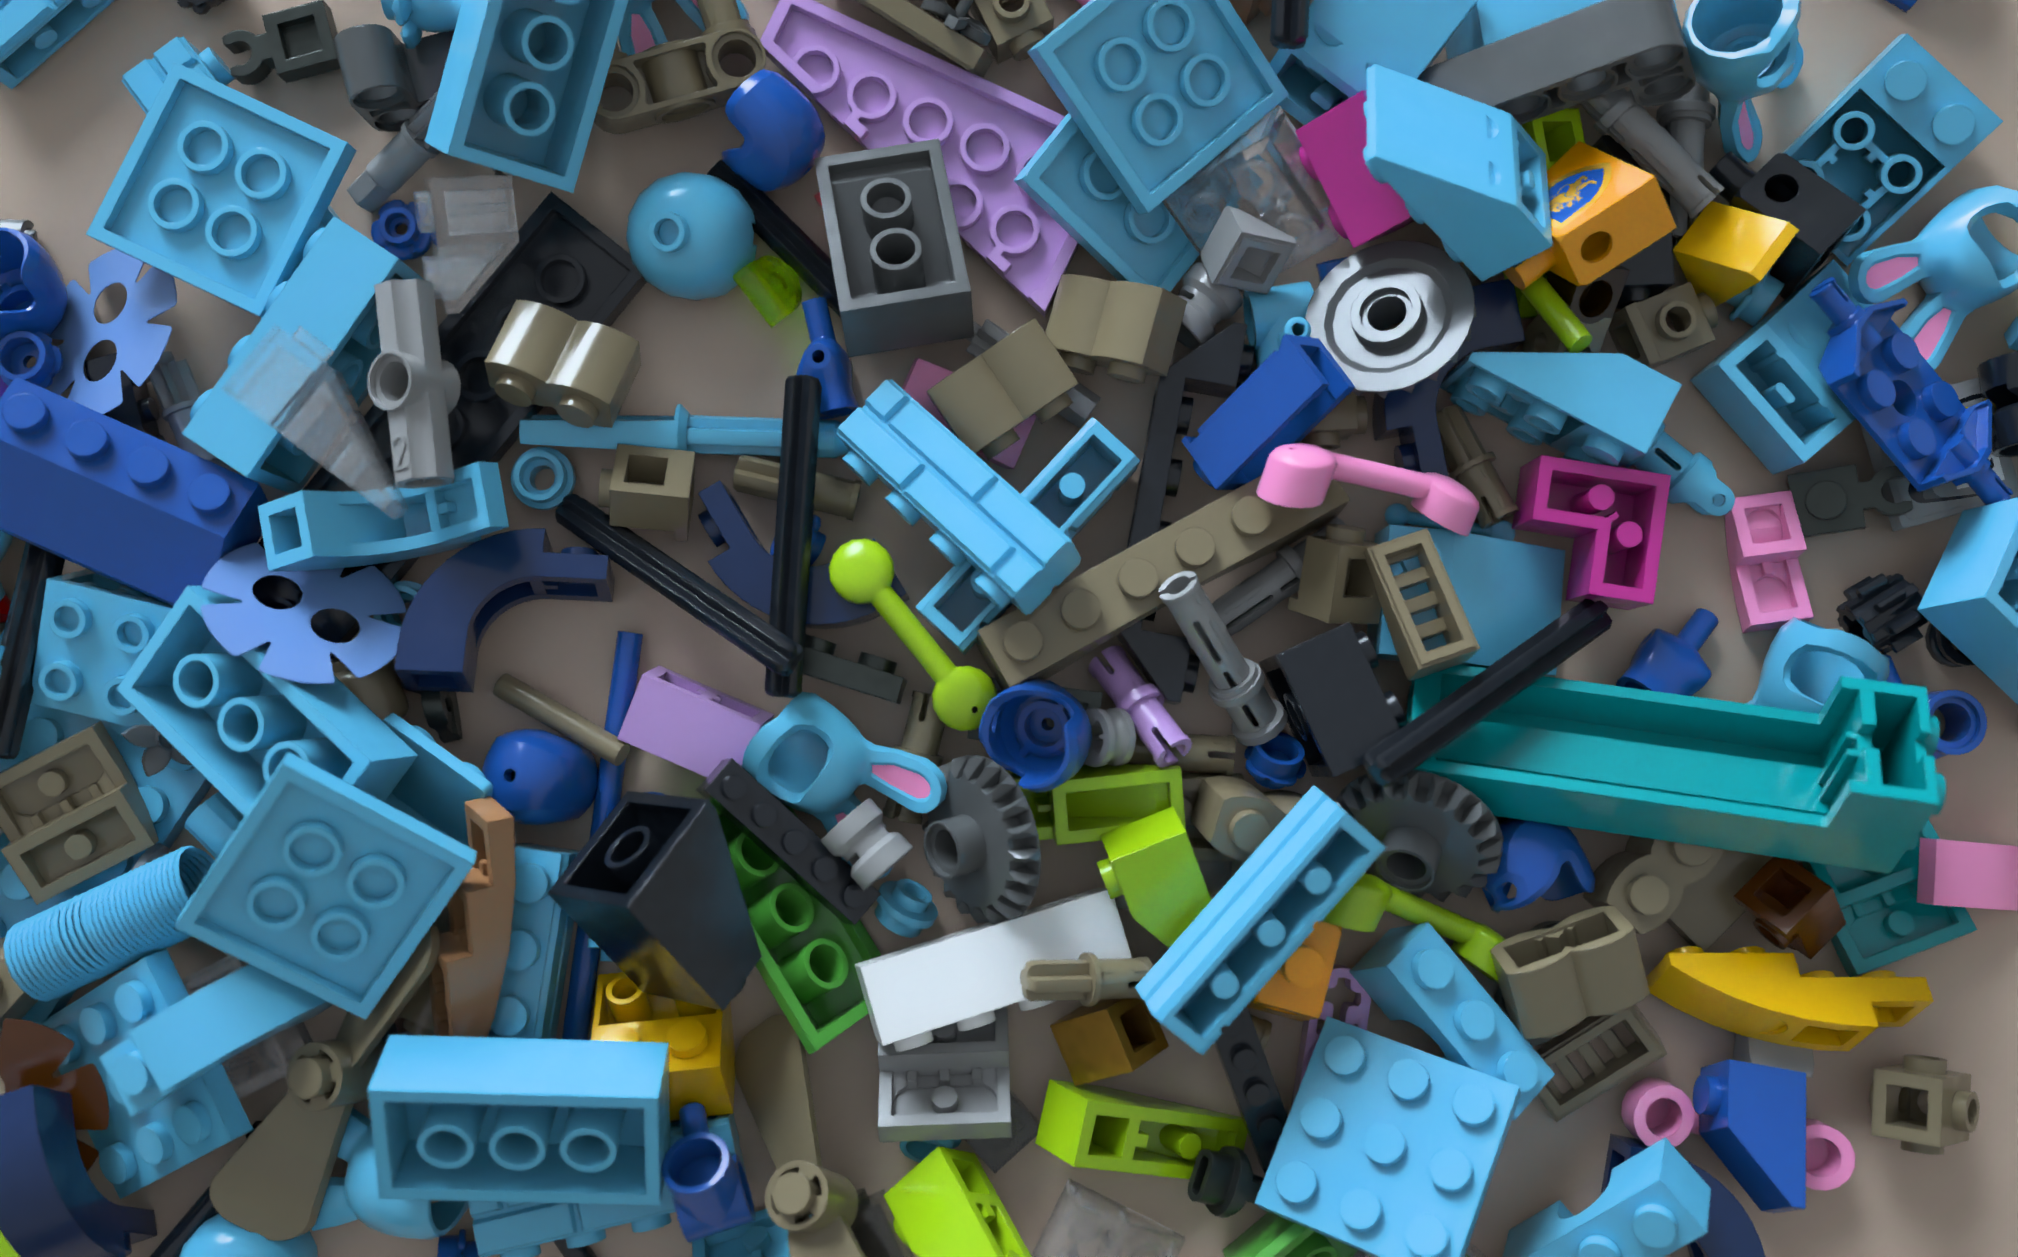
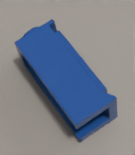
M1285 334L1282 337L1279 351H1274L1197 429L1199 435L1197 437L1185 436L1181 441L1194 458L1193 468L1206 484L1215 488V490H1235L1261 476L1268 456L1275 448L1285 444L1299 443L1356 387L1319 338Z

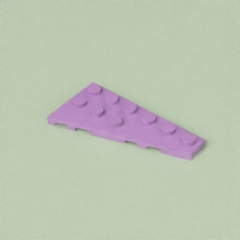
M779 0L760 39L765 48V55L866 150L939 139L960 239L1045 317L1057 292L1061 275L1066 273L1079 243L1014 182V179L1065 116L814 0Z

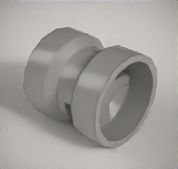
M1201 262L1195 263L1185 274L1182 281L1183 288L1180 290L1179 295H1177L1187 301L1177 340L1191 350H1195L1214 337L1215 325L1221 320L1231 319L1243 304V298L1236 288L1212 284Z
M871 798L865 800L821 839V843L833 856L843 857L847 862H851V877L863 891L880 879L913 849V846L901 832L889 833L886 830V825L882 822L883 812Z

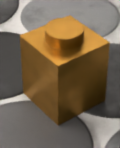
M1137 998L1099 999L1096 1005L1091 1007L1082 1005L1050 1025L1075 1086L1133 1072L1169 1047L1159 1021L1152 1015L1144 1000Z

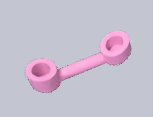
M1305 443L1285 444L1275 448L1268 456L1256 490L1257 495L1264 501L1291 508H1313L1321 505L1325 500L1331 480L1413 497L1411 505L1420 513L1437 524L1467 537L1480 509L1479 502L1473 493L1451 477L1433 472L1421 473L1330 452L1317 445Z
M1647 1077L1635 1082L1627 1090L1622 1101L1621 1116L1628 1131L1645 1145L1651 1146L1666 1137L1676 1147L1690 1133L1700 1135L1699 1114L1696 1113L1691 1100L1681 1089L1661 1078ZM1806 1118V1186L1813 1190L1823 1191L1838 1188L1850 1179L1855 1168V1152L1851 1142L1835 1128L1817 1119Z

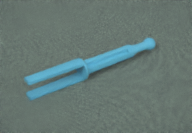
M677 404L674 416L618 415L613 427L593 425L590 428H582L568 423L559 415L537 414L533 415L531 419L519 420L520 444L617 449L618 444L694 451L695 454L780 457L783 418L691 415L682 404ZM837 420L819 421L817 458L835 459L849 452L836 434L838 427L842 424Z

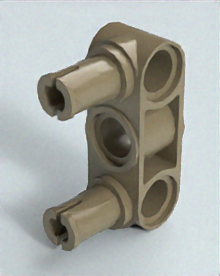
M697 0L706 29L699 37L665 42L629 56L625 52H620L616 43L603 90L610 86L625 88L631 93L632 101L626 108L620 111H610L599 104L594 124L605 132L624 134L661 123L687 120L709 110L726 106L733 92L753 74L765 69L766 65L765 48L757 37L754 28L750 26L749 21L741 19L736 0ZM738 53L746 56L752 62L754 69L744 77H733L722 70L719 62L729 54Z

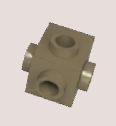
M1912 1054L1904 1055L1903 1064L1874 1068L1873 1082L1869 1092V1106L1872 1113L1871 1135L1901 1140V1149L1932 1155L1944 1154L1945 1146L1969 1141V1132H1973L1976 1129L1979 1119V1099L1975 1092H1971V1074L1948 1071L1946 1059Z

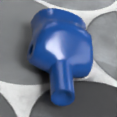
M826 297L806 300L802 302V308L811 344L808 345L803 353L796 375H808L819 379L822 385L820 420L850 415L860 407L853 391L851 360L836 341Z
M1699 608L1695 610L1677 636L1658 628L1652 630L1636 649L1628 669L1617 680L1616 686L1693 696L1712 676L1710 668L1698 651L1718 625L1717 617L1709 610Z

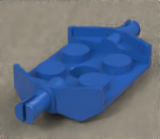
M1830 277L1818 284L1808 296L1815 301L1832 322L1827 331L1830 339L1818 369L1828 386L1918 492H1923L1953 482L1955 486L1967 483L1985 505L2009 500L2011 498L2010 495H2013V491L2004 484L1990 467L1991 461L1988 459L1992 452V403L1987 399L1965 408L1959 401L1954 388L1949 383L1943 381L1919 353L1914 340L1906 333H1903L1894 323L1891 317L1895 311L1906 307L1908 304L1906 299L1901 298L1870 305L1863 309L1860 305L1856 306L1836 283L1834 277Z

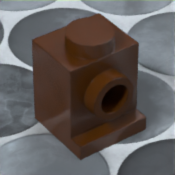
M1772 857L1734 895L1735 901L1757 917L1753 921V925L1770 943L1782 950H1785L1787 947L1797 950L1810 960L1847 924L1833 888L1792 859Z

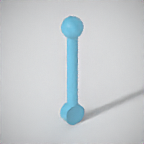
M1400 503L1389 505L1385 511V520L1388 525L1405 526L1407 523L1449 530L1422 513L1410 512L1406 506ZM1505 520L1486 529H1481L1479 523H1474L1470 531L1471 534L1513 541L1515 537V529H1512V524Z

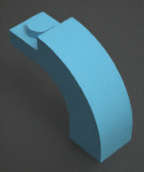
M476 462L455 469L454 483L440 487L407 489L395 486L364 491L301 490L258 506L268 571L337 569L417 558L469 546L481 540L483 535L509 527L499 466L496 462Z
M248 964L189 995L128 1032L130 1037L98 1058L132 1117L152 1108L235 1055L283 1030L317 1016L333 1004Z

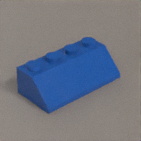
M17 376L0 398V531L171 606H174L187 585L202 586L209 570L222 557L237 548L253 542L257 543L262 536L258 506L269 501L258 482Z

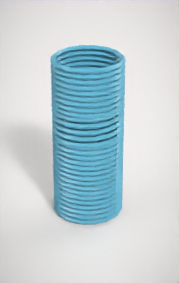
M191 845L183 846L174 852L158 857L156 860H152L145 865H141L139 868L124 873L122 876L106 881L104 884H100L93 889H89L87 892L68 899L66 902H61L59 905H55L48 910H44L30 918H26L24 921L14 924L7 931L4 942L5 963L11 977L18 987L30 997L48 1002L87 984H91V982L102 979L128 965H132L143 957L193 937L174 928L180 913L215 860L199 848Z

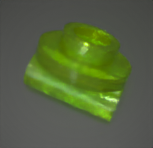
M770 255L761 256L747 264L733 276V280L771 328L794 312L801 304L802 289L796 272L777 257Z

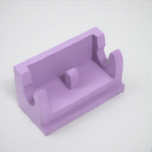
M659 665L642 674L617 739L708 777L723 759L732 758L742 767L744 751L750 740L764 724L773 719L774 714Z

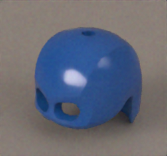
M766 69L756 72L733 92L726 103V115L742 134L745 141L740 148H731L721 152L722 161L751 186L762 191L780 190L799 181L815 165L814 158L820 157L825 146L823 123L809 99L781 74Z
M0 228V341L6 335L16 331H27L33 334L39 331L50 335L60 324L67 309L68 295L62 273L52 256L31 236L15 229Z
M1034 678L1004 690L988 703L980 722L979 739L993 761L1004 769L1022 777L1018 782L1020 787L1038 793L1052 790L1066 783L1079 772L1092 744V726L1085 709L1068 690L1052 681ZM1046 718L1053 720L1054 727H1049L1046 724Z
M519 729L497 736L487 752L482 767V773L493 785L492 798L514 816L515 823L545 825L574 820L581 817L588 810L595 798L598 767L593 754L581 745L541 729ZM512 771H515L516 776L515 779L512 781L511 773Z
M1513 818L1499 823L1503 835L1501 861L1497 873L1487 874V884L1485 888H1482L1492 911L1499 913L1501 910L1508 911L1522 908L1531 904L1539 897L1548 901H1557L1583 892L1592 893L1595 891V876L1578 839L1567 826ZM1511 884H1514L1517 889L1516 897L1514 898L1507 897Z

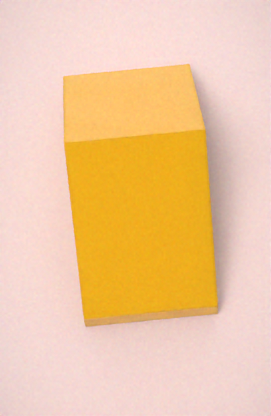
M1711 201L1702 210L1672 251L1687 281H1691L1695 293H1706L1712 299L1715 307L1759 283L1799 229L1784 220Z

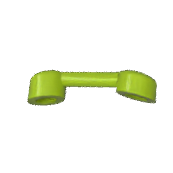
M855 539L841 545L833 554L829 565L830 582L836 593L844 600L854 604H872L934 680L932 707L940 721L946 726L959 731L979 728L986 706L997 695V689L992 679L981 669L971 666H955L891 587L894 578V565L890 554L878 542L868 539ZM973 707H977L976 713L972 712Z
M1364 873L1322 920L1339 927L1362 932H1375L1384 911L1414 924L1429 922L1439 935L1454 941L1451 950L1459 958L1499 984L1490 950L1506 940L1502 935L1485 924L1472 921L1409 892L1402 891L1376 876Z

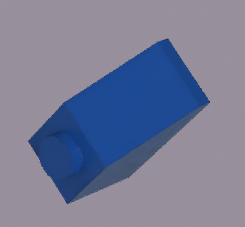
M1732 1059L1700 1068V1076L1697 1078L1693 1088V1106L1696 1113L1699 1114V1134L1761 1211L1780 1213L1806 1209V1073Z

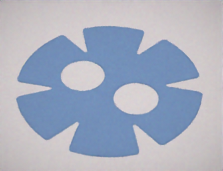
M116 249L90 262L88 267L90 295L75 280H71L66 286L68 295L66 312L60 324L48 335L51 339L64 340V342L57 346L63 355L62 369L54 376L53 383L46 389L61 396L74 381L67 399L101 414H106L120 406L123 402L121 370L138 387L142 386L156 367L172 332L171 326L150 324L148 321L176 305L177 291L174 277L151 267L137 282L144 263ZM114 283L123 284L127 291V300L122 312L109 323H99L94 315V308L99 295L105 288ZM104 340L112 341L117 349L114 366L101 380L89 381L84 374V363L88 353L99 342Z
M254 542L231 551L217 561L209 570L202 584V588L242 601L240 603L201 606L206 626L224 649L232 656H239L270 642L271 645L259 666V671L277 678L307 684L334 683L335 679L330 653H333L358 678L365 677L384 667L396 656L401 627L370 618L369 616L405 613L407 610L396 587L375 566H368L344 578L340 577L344 568L307 571H268L265 550L258 543ZM266 576L285 577L299 586L302 591V599L299 604L289 609L269 608L255 598L252 591L253 585L257 580ZM338 609L352 615L359 623L360 631L358 636L349 642L333 643L315 634L311 627V619L321 610Z

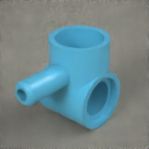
M1309 281L1272 286L1268 294L1244 291V323L1247 324L1246 334L1248 343L1254 346L1257 368L1274 351H1279L1282 337L1285 334L1310 336L1311 326L1305 319V315L1314 291Z

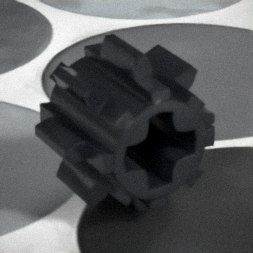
M1882 573L1874 578L1866 577L1843 592L1847 601L1836 609L1839 613L1837 620L1840 627H1843L1845 632L1866 640L1881 654H1887L1892 650L1898 653L1920 640L1923 635L1918 628L1928 623V620L1917 610L1922 600V596L1918 592L1919 589L1898 573L1893 576L1890 574L1887 577Z

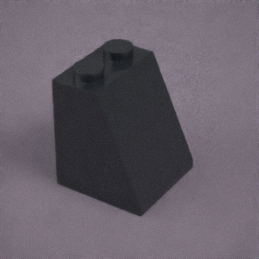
M627 791L548 892V895L644 993L724 1011L730 1001L741 992L746 983V978L762 957L717 810L708 799Z

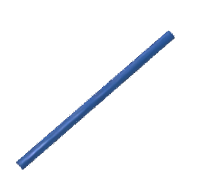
M618 631L604 727L605 730L617 737L636 691L643 634L624 631ZM600 757L589 839L621 800L626 759L619 766H615ZM578 925L562 1040H588L600 949L587 948L588 938L590 937Z

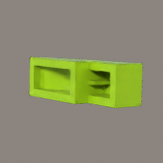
M1106 764L1101 767L1083 765L1074 777L1052 790L1037 793L1020 787L1032 811L1039 840L1054 839L1056 845L1102 841L1101 834L1170 807H1174L1186 830L1182 769L1179 765L1163 768L1153 764H1124L1122 766ZM1006 770L1018 784L1022 777Z

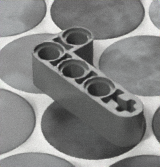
M1604 0L1433 65L1424 70L1418 78L1420 81L1511 113L1520 125L1628 86L1631 87L1635 101L1639 105L1659 106L1681 98L1691 91L1696 82L1673 0Z
M377 24L353 26L341 31L335 36L333 43L351 106L374 129L383 132H400V126L406 120H409L438 92L454 31L441 32L421 38L420 43L414 49H406L405 43H401L390 29Z

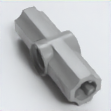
M415 278L409 280H388L376 284L374 289L381 354L371 364L367 388L373 403L380 409L388 411L395 485L398 488L416 489L440 487L454 483L447 414L451 413L457 405L461 381L458 371L453 364L441 359L433 282Z

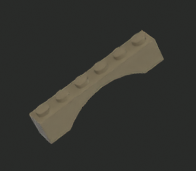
M1261 476L1052 589V593L1031 614L1025 615L1019 609H1016L977 630L976 646L1002 691L1030 679H1047L1064 670L1120 632L1165 607L1166 604L1159 597V588L1171 576L1183 571H1192L1196 573L1200 585L1203 586L1247 563L1278 551L1285 545H1290L1321 528L1340 514L1350 501V498L1339 481L1331 480L1325 500L1321 505L1313 508L1279 506L1264 501L1257 495L1256 490Z

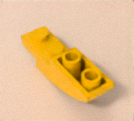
M1697 946L1676 948L1667 952L1664 958L1646 977L1650 994L1708 1024L1745 1037L1779 1045L1824 1051L1849 1052L1878 1027H1903L1934 1002L1926 977H1897L1896 973L1890 970L1873 971L1859 977H1835L1834 973L1828 970L1811 971L1800 975L1794 953H1766V950L1759 946L1742 947L1729 953H1704V950Z

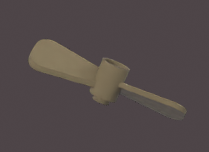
M435 921L366 1020L347 1011L336 1039L305 1044L293 1054L287 1068V1086L289 1091L211 1180L209 1188L210 1199L215 1210L224 1219L272 1241H283L301 1236L311 1230L316 1224L353 1105L369 1101L368 1088L386 1045L382 1038L436 964L440 948V935Z
M773 1015L746 1034L738 1046L734 1063L738 1084L777 1169L770 1178L765 1192L767 1212L777 1226L788 1230L789 1257H866L851 1229L858 1212L856 1189L845 1176L822 1167L805 1047L787 1017L784 1015Z

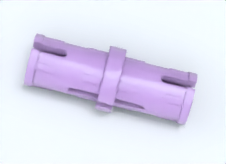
M1118 645L1111 646L1101 651L1114 669V672L1109 666L1105 667L1100 659L1095 656L1089 664L1088 670L1093 678L1097 679L1114 702L1115 708L1125 709L1130 714L1134 722L1136 734L1153 756L1156 765L1163 768L1178 762L1179 760L1165 743V740L1172 748L1176 747L1183 756L1191 749L1192 741L1188 735L1183 733L1164 708L1165 698L1154 684H1147L1127 658L1122 647Z

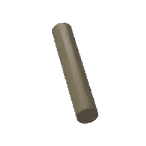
M510 674L502 675L494 686L493 694L613 765L619 766L626 759L630 751V744L618 740L617 736Z

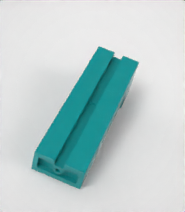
M1456 665L1411 681L1407 694V724L1486 668ZM1543 676L1414 769L1442 776L1463 786L1476 795L1491 810L1494 816L1888 874L1891 873L1907 850L1915 848L1920 831L1932 815H1938L1941 812L1946 797L1945 778L1942 774L1936 773L1935 758L1932 756L1938 745L1940 727L1938 718L1930 716L1927 687L1845 676L1839 678L1819 714Z

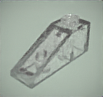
M274 325L221 389L392 519H400L409 507L400 489L396 487L395 479L342 373L327 362L334 351L302 326H299L294 334L291 335L285 329Z

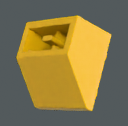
M624 972L599 974L591 1040L669 1043L670 1120H679V1110L691 1102L703 1104L707 1116L733 1114L735 1045L731 1002L722 1011L644 993Z

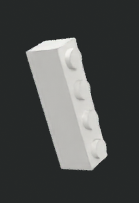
M1094 888L1027 909L1015 919L1006 920L994 925L986 922L854 965L876 1040L883 1046L894 1043L896 1052H901L932 1042L934 1038L931 1030L955 1022L959 1031L971 1030L992 1023L996 1020L994 1010L1018 1002L1020 1011H1027L1055 1002L1030 1001L1024 998L1020 983V972L1030 960L1078 959L1083 952L1094 953L1098 959L1132 958L1115 899H1110L1107 888Z

